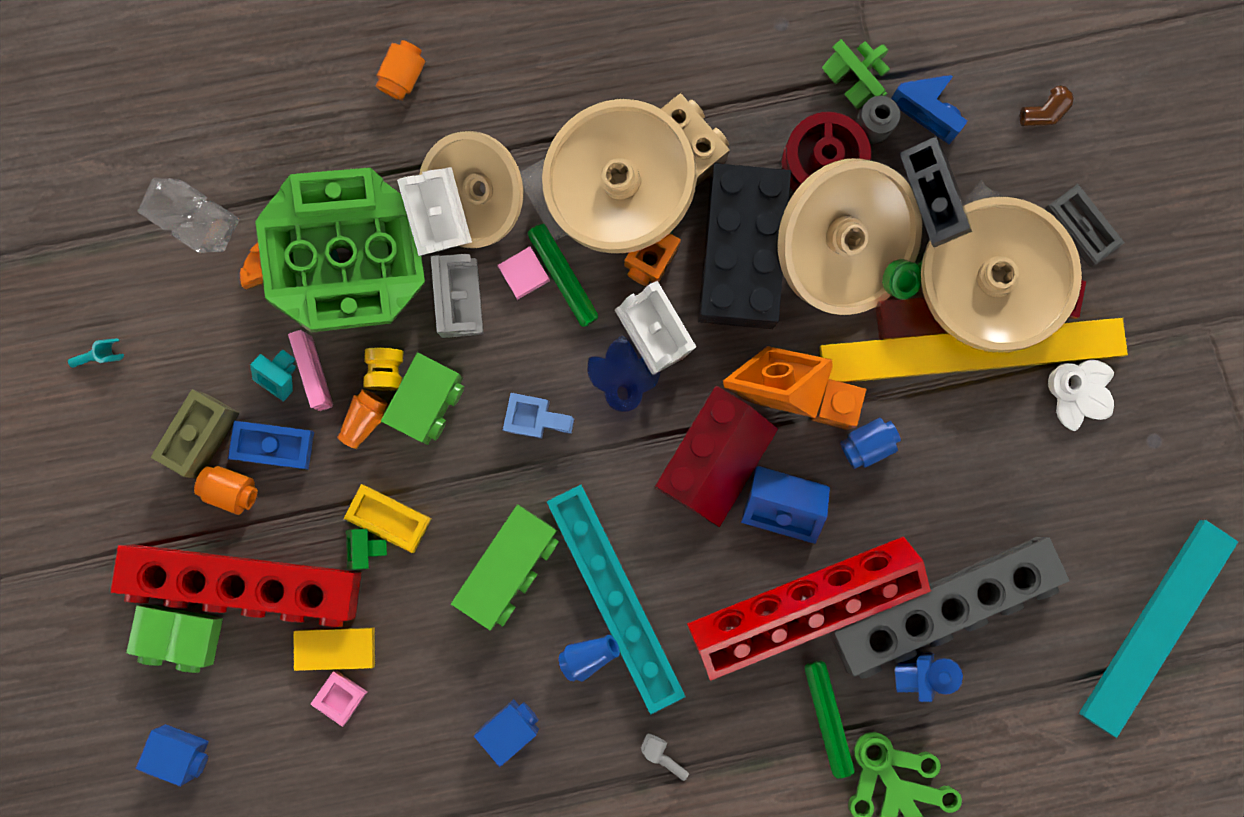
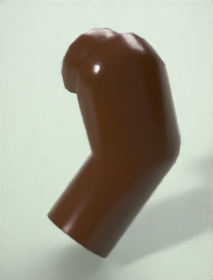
M1056 86L1050 91L1052 95L1048 97L1049 99L1044 106L1022 107L1020 111L1021 126L1054 125L1058 123L1073 105L1072 92L1065 86Z

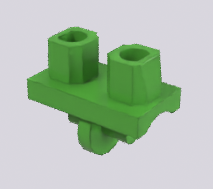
M840 39L833 46L835 53L827 60L822 69L835 84L850 71L857 76L859 81L845 93V96L857 110H860L872 97L888 95L885 92V88L869 70L874 68L881 77L884 76L890 68L882 59L889 50L883 44L873 50L864 41L857 48L865 58L861 62L843 40Z

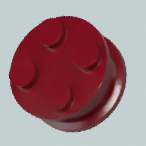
M820 112L808 116L794 128L782 154V169L791 170L790 189L795 193L809 176L833 162L844 159L871 160L870 142L862 127L846 115L836 112Z

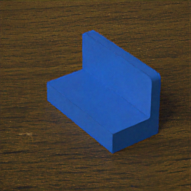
M757 466L753 475L751 492L743 510L741 523L816 544L827 519L830 488L827 485Z

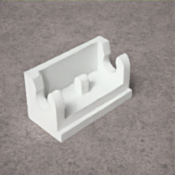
M451 167L425 171L421 175L404 177L397 180L419 256L472 242Z
M658 281L649 284L636 296L634 293L631 294L615 309L652 375L684 359L696 348Z

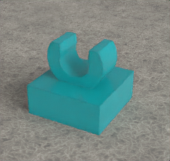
M281 350L272 362L260 354L250 364L253 381L284 402L293 392L291 374L296 369V366L292 364L295 358L284 350Z

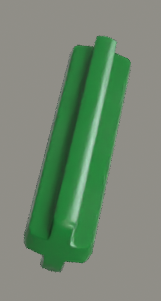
M543 223L536 225L528 231L530 241L582 327L590 325L598 319L597 311L546 225Z
M823 661L810 662L805 665L804 669L832 774L835 778L849 777L854 774L855 770L826 663Z

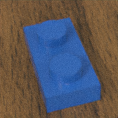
M234 421L228 459L309 470L314 431Z

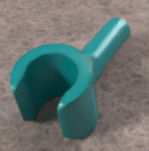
M117 338L97 340L93 343L92 350L68 359V364L73 368L91 361L99 363L120 361L123 359L124 354L114 355L112 353L113 343L120 340Z

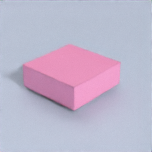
M531 247L497 265L517 300L550 281Z
M335 670L310 705L343 727L359 706L367 691Z

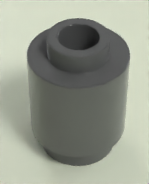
M875 96L865 103L855 122L862 127L870 144H879L884 142L897 126L900 119V110L891 98Z

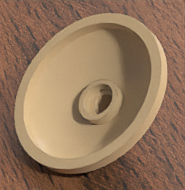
M464 131L445 136L429 150L422 163L419 175L425 171L451 167L472 240L471 243L460 245V247L480 248L494 244L511 231L521 212L523 183L519 168L510 152L499 141L489 135L474 131ZM482 182L485 184L486 187L485 194H483L480 190V185Z

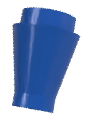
M607 635L602 638L567 645L565 651L559 654V665L564 676L570 681H585L609 661L619 657L618 643L613 636Z

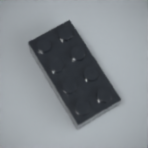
M714 163L710 179L698 315L699 323L773 329L779 322L783 272L778 257V233L781 219L789 203L791 170Z

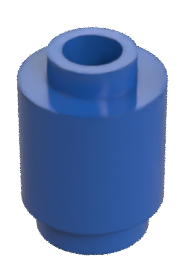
M879 417L848 433L847 439L841 441L840 445L853 469L860 466L866 468L898 452L896 444L901 441V438L891 421L885 423Z

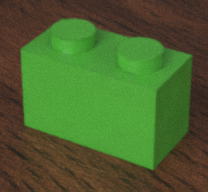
M417 352L381 422L426 445L429 444L431 439L436 441L446 425V420L443 419V416L449 404L455 406L464 391V386L461 385L463 377L459 373Z

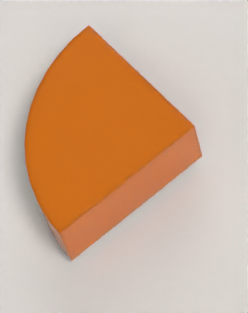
M258 243L250 249L251 252L248 254L243 268L240 270L241 285L245 289L263 283Z

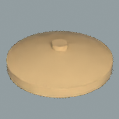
M630 99L604 101L584 109L571 118L553 139L545 157L542 173L545 201L558 225L581 245L605 253L634 252L651 246L667 236L688 211L697 181L694 153L686 134L679 124L658 107L646 102Z
M865 159L836 161L822 167L809 176L791 197L781 219L778 233L779 263L783 275L794 293L806 303L824 312L838 315H851L870 310L892 296L883 287L882 279L885 269L890 263L898 259H905L915 263L921 245L922 215L911 186L894 169Z
M991 197L965 205L972 232L935 248L932 246L931 241H929L924 252L921 267V283L923 294L931 313L941 327L951 336L976 349L989 352H1012L1028 348L1043 341L1065 323L1079 297L1082 279L1081 263L1071 236L1052 214L1025 200L1011 197Z

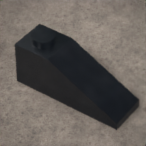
M933 137L901 152L900 156L932 246L935 248L972 232L960 190L938 139Z

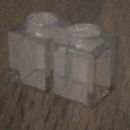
M153 178L137 211L163 230H172V236L197 253L224 252L240 220L214 201H206L207 197L181 179Z

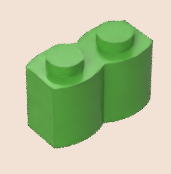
M137 605L126 653L138 656L137 662L141 664L159 666L162 665L163 660L176 663V670L199 673L201 667H207L214 663L223 618L159 605Z

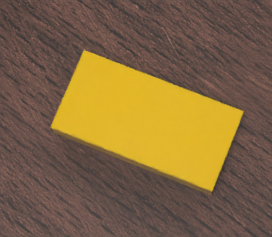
M364 484L360 485L344 517L345 520L363 529H367V531L411 553H415L432 519Z
M375 627L294 631V671L375 667Z

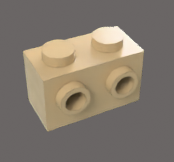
M680 93L661 110L670 115L679 124L689 140L696 161L697 186L712 173L714 163L724 164L727 161L730 151L728 148L729 142L719 129L714 128L712 130L705 122V115L700 106L694 100L687 101Z

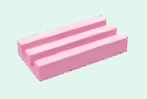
M302 330L289 333L288 336L310 408L318 409V411L332 408L333 402L313 337Z

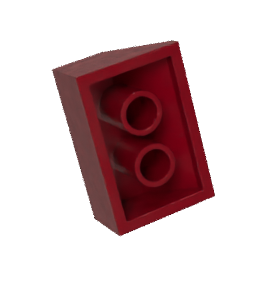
M715 386L654 488L720 527L778 428L750 405L720 387Z

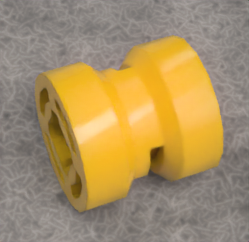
M393 348L365 349L364 361L368 365V373L364 375L363 388L397 391L403 380L399 375V366L403 363L404 351Z

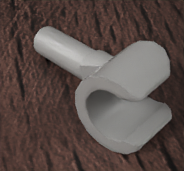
M647 734L641 746V751L646 759L665 766L684 781L689 773L663 754L667 742L655 735Z

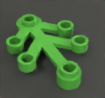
M878 732L865 733L856 741L854 757L856 762L862 767L857 792L848 802L849 811L854 817H871L873 815L874 804L871 798L878 775L886 786L880 817H897L899 809L904 817H923L913 800L939 806L948 813L956 812L961 807V795L954 788L942 786L937 789L901 780L892 767L893 765L914 769L925 778H933L938 775L941 768L940 761L933 754L921 752L917 755L893 749L891 741ZM871 745H878L879 754L875 758H868L867 749ZM931 758L933 761L932 769L927 772L922 771V761ZM947 793H953V803L948 806L943 805V796ZM860 800L867 801L868 805L863 813L855 812V805Z

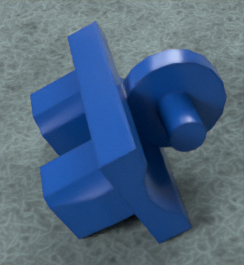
M921 652L917 661L899 662V666L895 667L896 691L919 692V702H932L936 692L951 694L960 688L963 681L962 669L951 659L942 658L933 662V652Z

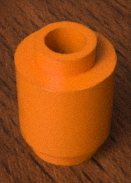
M401 40L400 45L391 43L376 75L379 79L376 88L397 100L403 101L406 94H411L426 62L420 56L422 50L404 40Z
M206 466L203 468L194 486L195 495L200 496L203 502L237 515L241 514L245 509L249 510L254 505L258 490L254 488L255 482L253 478L220 466H215L214 468Z

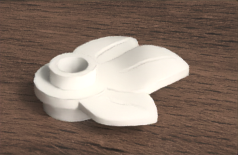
M1086 360L1079 365L1072 363L1062 364L1051 372L1048 378V387L1057 398V416L1060 422L1068 429L1076 431L1082 424L1084 416L1097 420L1107 419L1112 416L1114 400L1110 391L1105 388L1114 376V371L1110 366L1099 360ZM1069 378H1071V386H1070V387H1069V384H1068Z

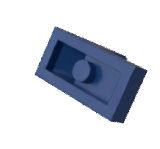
M948 75L901 83L891 97L898 105L899 110L947 144H950L968 121L961 116L960 111L955 106L949 103H942L937 99L953 76Z

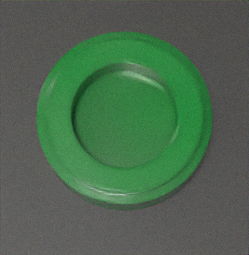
M905 259L893 261L887 266L883 274L882 283L885 291L899 299L911 298L919 291L922 285L921 268L916 263Z

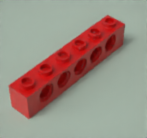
M903 536L689 622L687 625L711 681L929 593L931 589L922 558Z
M134 544L118 545L110 593L125 594L124 601L132 603H149L151 597L164 599L163 606L188 608V602L203 604L202 611L226 613L227 607L242 608V616L263 618L266 612L281 613L280 620L304 622V617L308 616L320 618L319 625L343 627V621H349L356 617L362 572ZM158 567L163 568L166 573V581L162 587L157 585L154 579V574ZM197 571H200L205 577V586L201 592L194 588L192 582L193 576ZM236 575L241 577L245 584L244 592L240 597L236 596L231 590V582ZM274 580L279 581L284 588V595L280 601H275L269 594V587ZM313 584L320 587L323 592V600L319 606L312 605L307 597L308 590Z

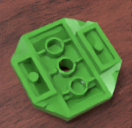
M372 168L290 174L280 187L279 192L255 221L266 302L310 332L391 324L424 286L425 278L422 257L417 252L402 195L384 182L383 178ZM345 248L351 252L352 258L345 263H338L330 255L335 249Z

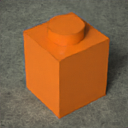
M828 379L817 416L812 418L811 421L845 430L857 427L866 389Z

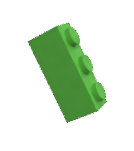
M517 504L451 605L488 630L493 629L497 623L503 627L516 608L510 602L518 590L525 594L538 574L532 571L540 557L547 561L560 542L554 538L558 530Z

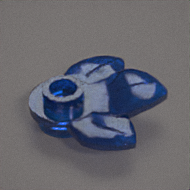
M619 336L611 343L605 358L595 356L588 359L587 371L590 381L596 388L605 393V399L609 406L619 412L635 409L640 404L643 393L656 386L661 373L660 371L652 375L643 358L638 359L632 345L624 336ZM620 386L628 391L626 400L620 399L617 395V390Z

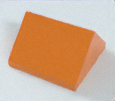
M767 346L724 379L723 384L724 388L750 403L816 418L833 363L832 359Z

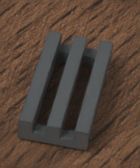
M1079 184L1044 208L1065 227L1077 251L1090 268L1125 243ZM1070 198L1074 199L1109 245L1107 247L1092 230L1093 227L1087 219L1082 217L1069 201Z

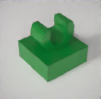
M367 529L346 530L347 569H369L368 556H387L386 540L368 541Z

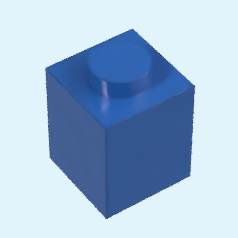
M513 699L479 728L474 737L495 763L501 767L537 735L539 728L535 723L539 720L526 703L523 702L519 706Z
M165 724L151 730L136 769L182 786L194 779V777L198 778L203 772L208 760V755L204 752L209 741Z

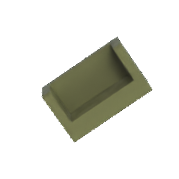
M192 389L150 458L183 477L197 479L202 469L210 464L240 413L208 394Z

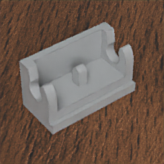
M470 254L431 256L437 333L442 338L483 334L477 259L471 258Z

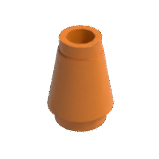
M362 389L358 396H353L337 438L345 445L357 449L381 423V419L389 404L376 394Z

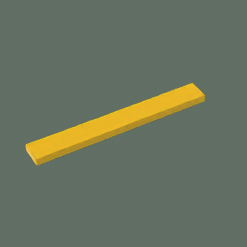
M1123 318L1064 323L1055 333L1043 341L1028 348L1012 352H989L976 349L960 342L950 334L830 344L819 347L820 357L832 359L833 367L829 379L843 383L1117 358L1128 355Z

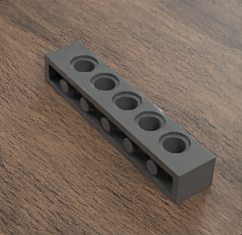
M1035 537L930 583L931 592L832 631L829 634L846 672L852 676L859 674L860 678L863 679L879 673L882 670L881 664L892 659L899 663L915 657L918 654L916 649L930 643L931 647H936L953 639L952 633L960 629L966 628L967 631L979 629L989 623L987 617L1001 612L1002 616L1015 613L1023 609V602L1035 596L1037 600L1049 598L1060 592L1058 586L1070 580L1050 537ZM1020 567L1025 572L1026 580L1020 588H1017L1013 582V574ZM986 583L990 587L991 596L986 603L982 604L978 600L977 590L981 584ZM951 598L955 602L956 612L950 619H945L941 613V607L945 600ZM917 614L921 620V627L917 633L909 635L905 628L906 620L909 616ZM882 630L886 636L885 645L881 649L874 651L869 644L870 636L874 631Z

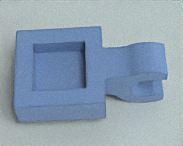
M510 393L503 431L539 439L543 437L544 428L571 434L574 418L564 414L548 412L549 400Z

